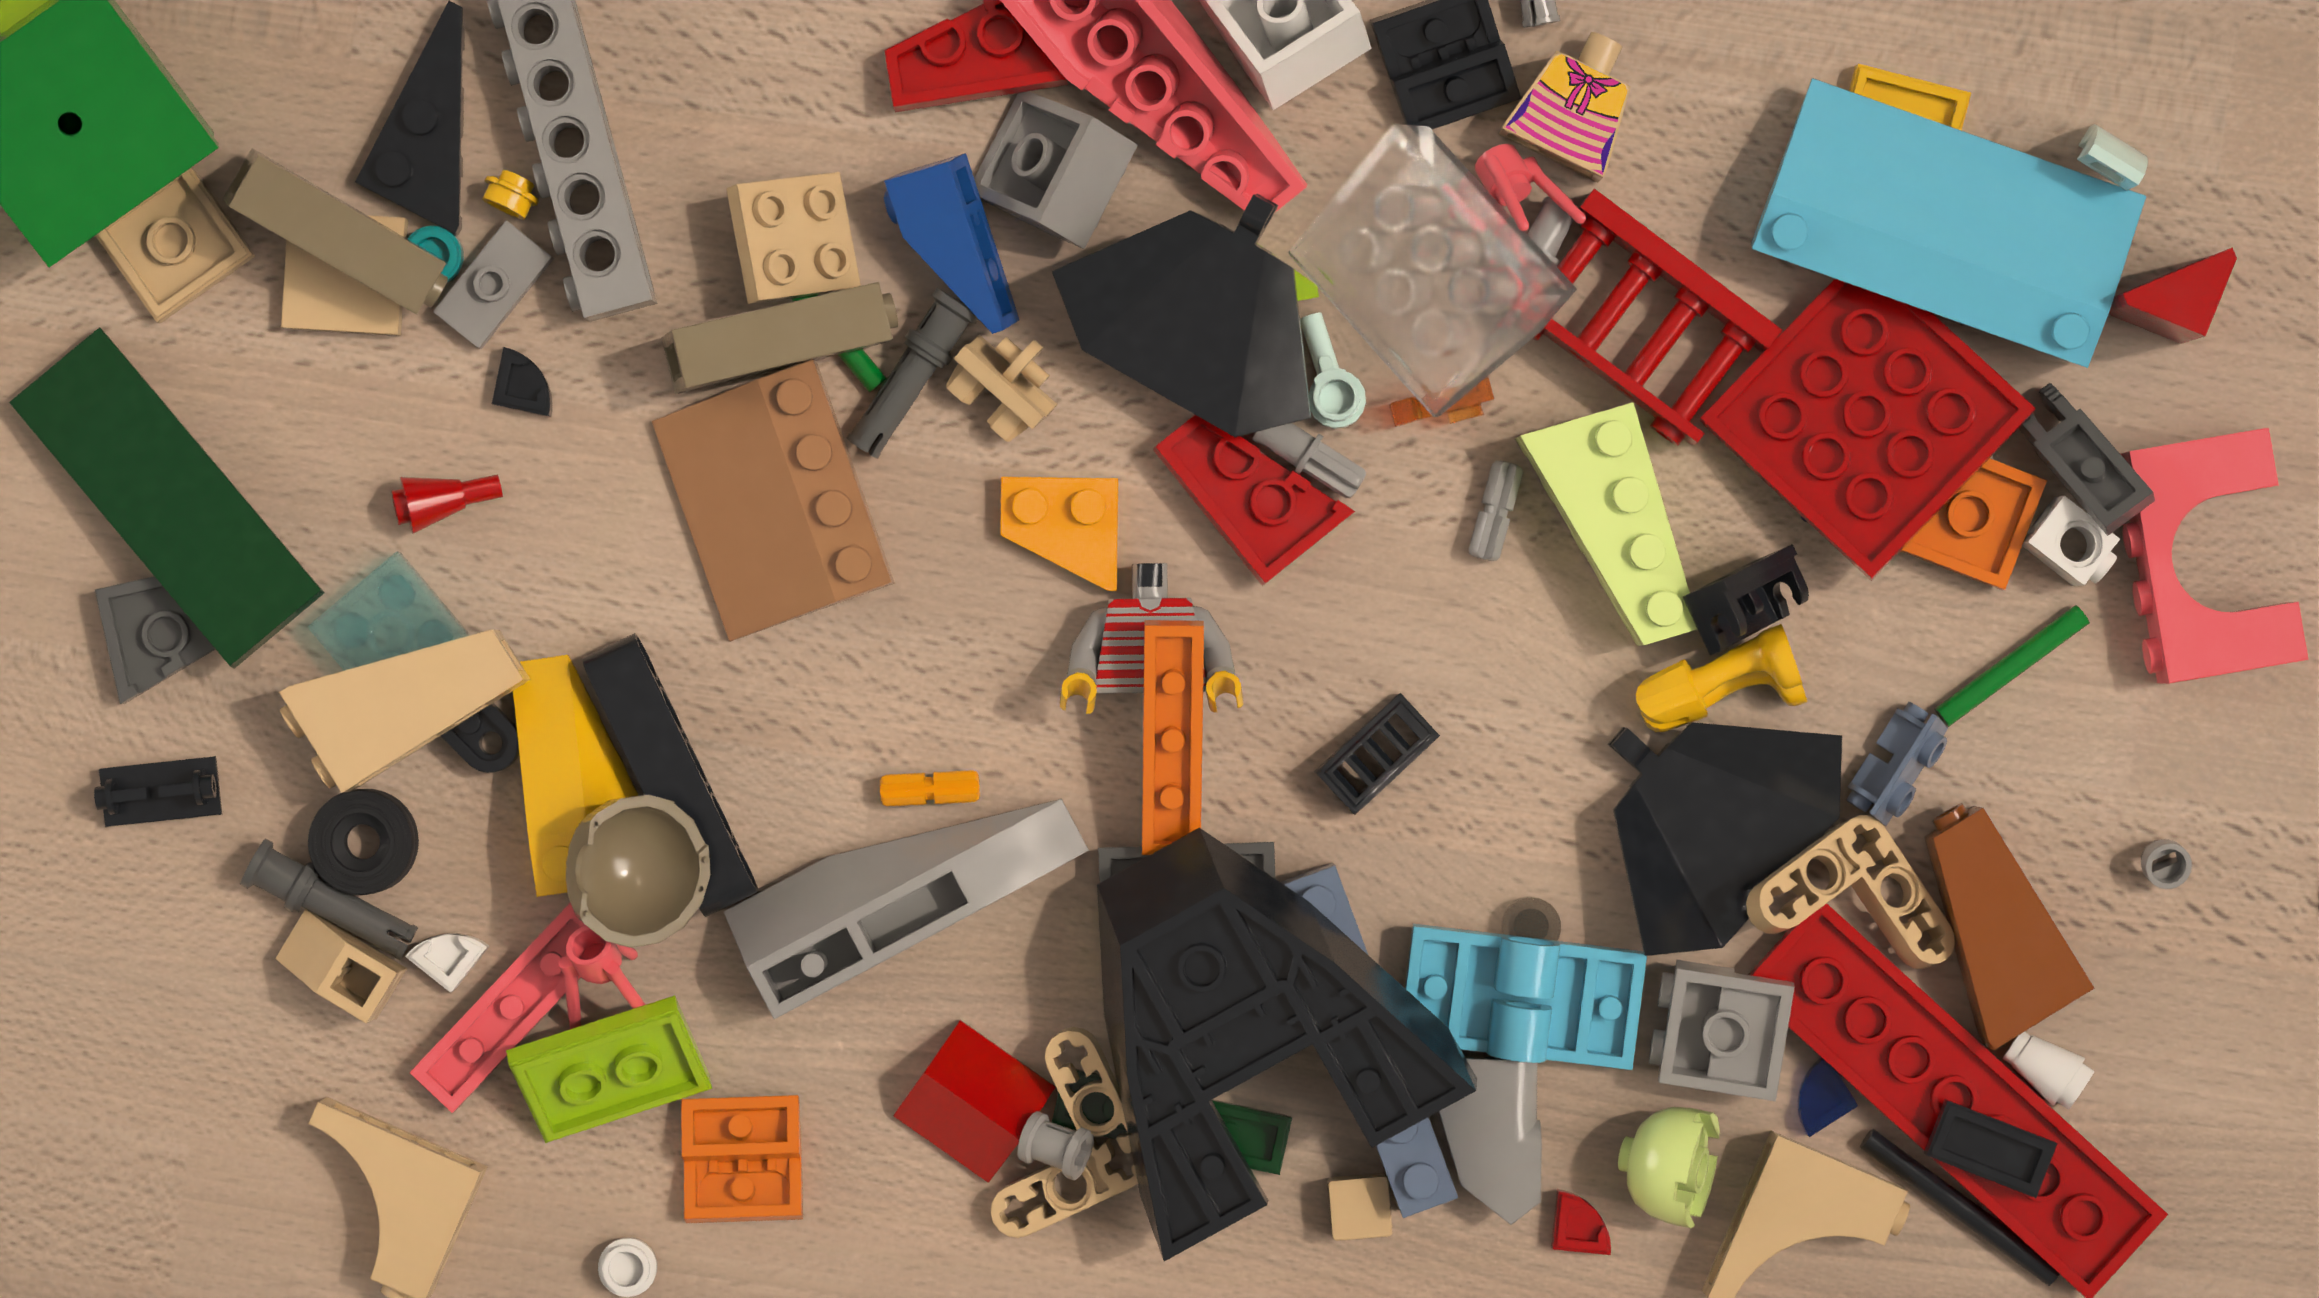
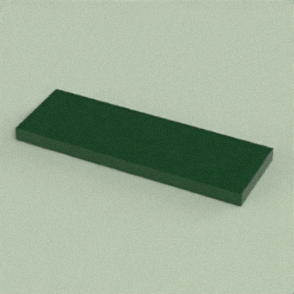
M100 327L9 402L233 669L325 593Z

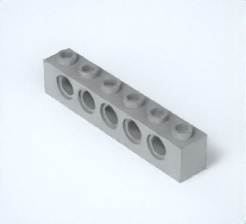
M487 0L495 28L505 27L511 49L502 51V59L511 86L520 83L526 106L517 108V114L526 142L536 140L541 162L532 165L533 173L541 198L551 196L557 219L548 221V228L556 254L566 253L572 276L564 277L563 283L572 312L582 310L583 317L592 322L658 304L576 0ZM537 15L550 17L553 21V32L550 38L541 44L526 42L524 37L526 23ZM554 71L565 73L569 80L566 94L555 101L542 99L539 86L543 77ZM566 128H577L584 135L582 150L570 158L558 156L554 146L557 135ZM592 184L597 187L600 195L597 207L588 214L580 215L574 213L570 207L572 192L580 185ZM599 240L611 242L615 250V258L611 266L603 271L590 270L585 262V253L588 247Z

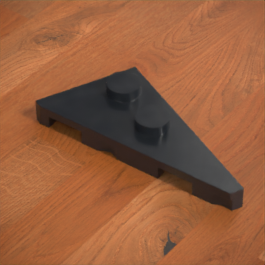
M449 0L355 183L458 236L462 229V217L460 216L461 177H463L461 138L463 137L464 127L462 53L465 50V28L463 26V7Z

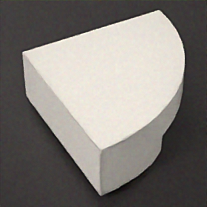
M448 933L431 937L419 943L405 957L451 993L490 946L470 935Z

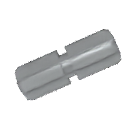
M1495 461L1492 464L1481 502L1485 504L1484 512L1479 511L1469 546V554L1487 561H1497L1500 558L1510 519L1506 518L1508 511H1513L1523 475V469L1520 466L1505 461Z

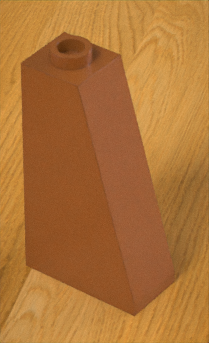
M1960 803L1937 816L1932 821L1937 829L1924 836L1946 919L1954 932V948L1978 1036L1984 1046L1996 1050L2094 989V986L1985 809L1973 806L1967 810L1963 803Z

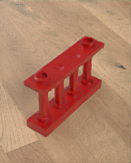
M1594 188L1579 207L1586 216L1585 222L1580 225L1583 233L1531 302L1517 292L1510 298L1505 305L1515 312L1510 321L1536 341L1544 334L1652 415L1655 419L1650 427L1670 443L1679 446L1685 440L1690 445H1694L1700 441L1705 433L1690 423V420L1742 351L1749 353L1753 346L1760 352L1769 349L1782 332V329ZM1612 241H1614L1631 254L1627 260L1630 268L1578 337H1576L1549 317V315L1601 246L1609 247ZM1660 276L1678 289L1674 295L1677 302L1625 372H1622L1597 353L1596 350L1650 280L1655 283ZM1707 311L1725 325L1720 332L1724 337L1670 408L1646 390L1643 385L1695 316L1702 318Z

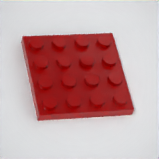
M1834 279L1781 333L1770 348L1765 350L1700 417V422L1872 581L2035 412L2036 408L1933 313Z

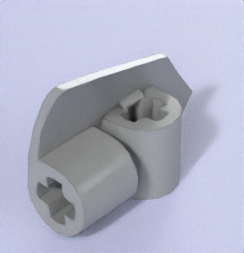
M1493 1056L1485 1057V1059L1466 1058L1477 1077V1089L1472 1094L1439 1111L1461 1186L1512 1225L1541 1202L1542 1138L1540 1120H1537L1538 1063L1511 1061Z

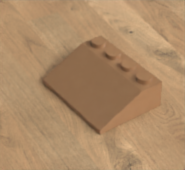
M814 360L756 379L652 421L729 642L895 584L818 364Z

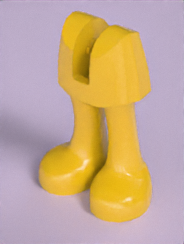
M1782 624L1762 631L1755 638L1733 648L1701 667L1692 669L1691 665L1683 659L1643 680L1636 691V702L1647 727L1654 732H1666L1708 717V707L1737 690L1753 685H1770L1788 706L1795 707L1808 701Z

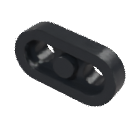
M494 703L441 735L471 767L481 772L492 773L502 771L511 766L519 756L517 727ZM491 731L499 734L502 739V748L496 754H489L482 745L483 737Z

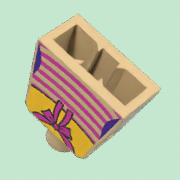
M1591 32L1578 60L1556 51L1508 117L1499 135L1598 183L1604 177L1608 168L1630 92L1628 84L1609 75L1623 47L1604 35Z

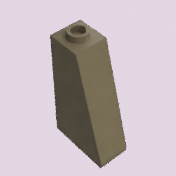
M251 148L222 198L228 207L415 314L418 313L422 304L431 308L447 283L448 277L441 273L446 263L441 258Z
M879 282L674 329L661 338L675 394L801 364L810 360H818L886 343L893 340L891 328L898 327V317L892 295L890 293L882 294Z

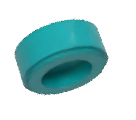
M426 226L416 230L409 236L408 240L441 258L446 263L441 273L448 277L447 283L459 274L464 262V251L460 241L453 233L439 226Z

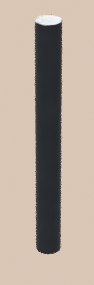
M1872 1129L1866 1135L1860 1148L2047 1286L2053 1284L2060 1275L1996 1218L1876 1130Z

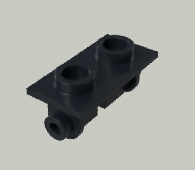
M216 756L99 769L101 786L95 787L94 799L97 810H103L105 827L222 814Z

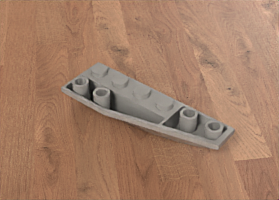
M1058 799L828 856L724 911V914L744 963L772 1017L776 1019L1088 852L1089 849L1063 800Z

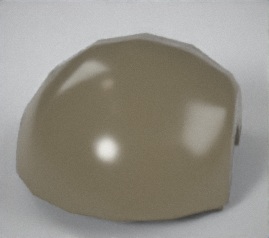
M649 794L613 799L589 813L578 824L569 845L566 861L568 897L575 915L604 941L630 948L660 943L684 928L701 906L711 875L709 845L705 844L694 820L674 804V801Z

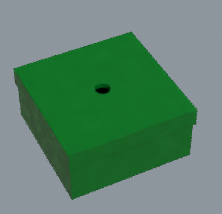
M49 0L0 34V205L49 268L219 148V144L214 138V131L115 0Z

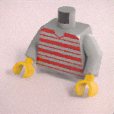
M1167 563L1132 564L1133 599H1109L1108 607L1099 608L1091 613L1073 642L1067 678L1063 681L1059 702L1060 708L1066 710L1067 699L1070 696H1083L1088 701L1086 714H1090L1094 710L1097 693H1144L1145 620L1204 621L1203 692L1207 693L1210 710L1217 712L1215 700L1223 693L1233 694L1236 697L1237 708H1241L1243 706V694L1240 680L1235 676L1229 641L1210 612L1202 607L1193 606L1191 598H1168Z

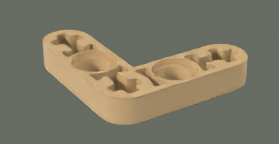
M1859 815L1835 826L1757 884L1750 891L1746 901L1747 914L1751 923L1762 932L1777 934L1799 925L1851 885L1899 958L1906 965L1914 969H1925L1948 959L1955 945L1954 932L1949 922L1886 828L1877 819L1869 815ZM1862 834L1867 843L1862 847V852L1856 853L1851 844L1856 841L1857 835ZM1811 859L1821 861L1829 871L1830 881L1825 890L1814 887L1807 877V865ZM1881 860L1885 867L1869 874L1866 869L1876 865L1875 862ZM1885 877L1895 879L1903 890V900L1898 908L1888 905L1881 895V883ZM1792 889L1798 897L1784 904L1779 910L1780 914L1773 915L1768 907L1773 903V897ZM1915 910L1917 916L1908 919V923L1902 924L1899 917ZM1927 931L1932 940L1927 944L1928 949L1922 951L1917 942L1921 939L1922 932Z
M1070 1027L1057 1033L1046 1047L1045 1062L1076 1130L1082 1127L1090 1130L1091 1134L1094 1135L1092 1153L1082 1173L1087 1183L1086 1194L1081 1199L1075 1201L1062 1198L1055 1188V1178L1062 1170L1051 1165H1047L1007 1184L994 1198L990 1213L997 1229L1009 1237L1020 1238L1028 1236L1138 1184L1134 1164L1131 1167L1132 1175L1127 1176L1122 1168L1112 1170L1109 1162L1115 1156V1150L1110 1139H1107L1101 1146L1098 1145L1095 1139L1096 1136L1110 1133L1120 1123L1124 1125L1126 1131L1127 1127L1117 1080L1098 1041L1092 1033L1083 1028ZM1069 1040L1073 1047L1083 1045L1086 1048L1087 1054L1081 1060V1066L1086 1076H1090L1097 1070L1102 1078L1101 1080L1088 1082L1076 1093L1069 1087V1083H1076L1080 1079L1075 1066L1072 1063L1062 1065L1058 1059V1056L1065 1050L1063 1041ZM1100 1092L1109 1096L1114 1105L1112 1119L1102 1124L1089 1121L1082 1110V1102L1086 1095ZM1128 1132L1120 1133L1116 1139L1121 1150L1125 1154L1131 1153ZM1042 1181L1045 1199L1056 1211L1050 1214L1047 1213V1205L1044 1202L1029 1211L1026 1215L1028 1223L1022 1224L1017 1216L1008 1219L1004 1210L1011 1204L1009 1196L1015 1195L1019 1202H1025L1039 1194L1040 1190L1034 1183Z

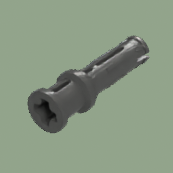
M936 288L932 294L935 302L916 330L909 329L905 335L907 339L904 344L908 347L901 356V359L851 434L849 433L846 438L866 453L869 452L876 459L881 455L888 440L936 368L940 367L943 369L945 364H950L953 359L950 352L968 324H976L979 320L968 307L939 288Z
M266 838L254 854L240 882V885L247 889L254 885L285 901L284 908L291 912L294 910L300 912L302 908H305L392 954L398 960L402 959L408 945L389 936L387 933L392 932L411 943L418 929L414 924L410 925L353 894H347L333 888L320 878L312 862L303 865L274 850L273 842Z

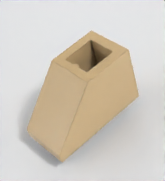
M307 909L304 910L275 958L316 994L366 1024L378 1018L407 970L406 967Z

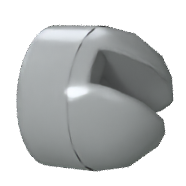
M2161 839L2154 840L2145 847L2141 855V868L2145 877L2155 886L2162 889H2173L2187 880L2191 873L2192 861L2189 853L2180 844L2173 840ZM2175 852V858H2169L2152 865L2153 860Z

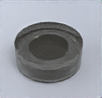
M1526 896L1515 900L1506 908L1501 921L1502 934L1558 941L1561 933V921L1557 911L1550 903L1539 897Z

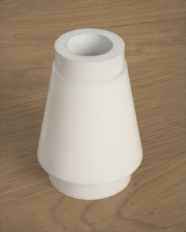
M2026 1032L2016 1037L2002 1058L2011 1064V1067L2052 1106L2057 1102L2068 1110L2095 1072L2083 1064L2084 1057L2036 1036H2031Z

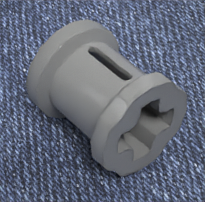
M1036 1111L1027 1120L1022 1130L1017 1156L1020 1161L1029 1164L1037 1160L1059 1168L1066 1178L1076 1180L1083 1173L1091 1156L1094 1135L1091 1134L1090 1130L1082 1127L1074 1131L1049 1122L1047 1114Z

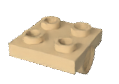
M840 172L742 183L726 188L748 304L828 294L861 286Z

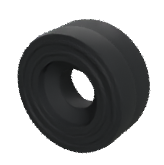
M356 789L340 793L328 800L315 815L308 835L309 855L317 873L333 888L353 895L374 894L387 890L399 883L412 868L419 847L417 826L408 808L396 797L376 789ZM360 824L371 826L378 833L380 839L378 851L368 859H361L353 855L347 843L350 831Z

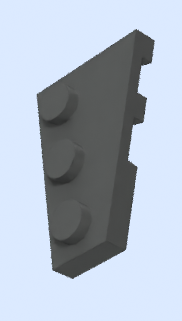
M155 576L95 589L120 704H126L216 650Z

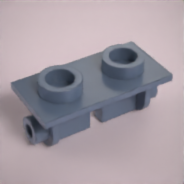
M1911 702L1907 703L1904 710L1897 708L1876 742L1880 747L1894 754L1889 763L1869 753L1848 785L1851 793L1846 801L1863 812H1867L1870 805L1874 804L1870 814L1885 826H1887L1893 815L1900 817L1906 811L1916 792V788L1912 786L1924 766L1930 768L1938 761L1947 744V738L1944 735L1948 727L1935 714L1931 715L1926 724L1923 723L1928 713Z

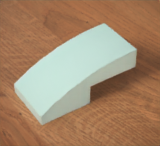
M2094 124L2089 127L2078 145L2083 150L2077 160L2125 190L2139 185L2147 169V156L2098 125Z

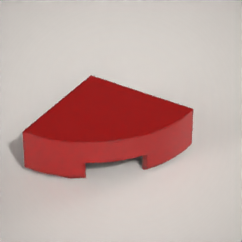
M1557 1189L1551 1248L1554 1250L1611 1255L1609 1232L1597 1210L1582 1197L1569 1191Z

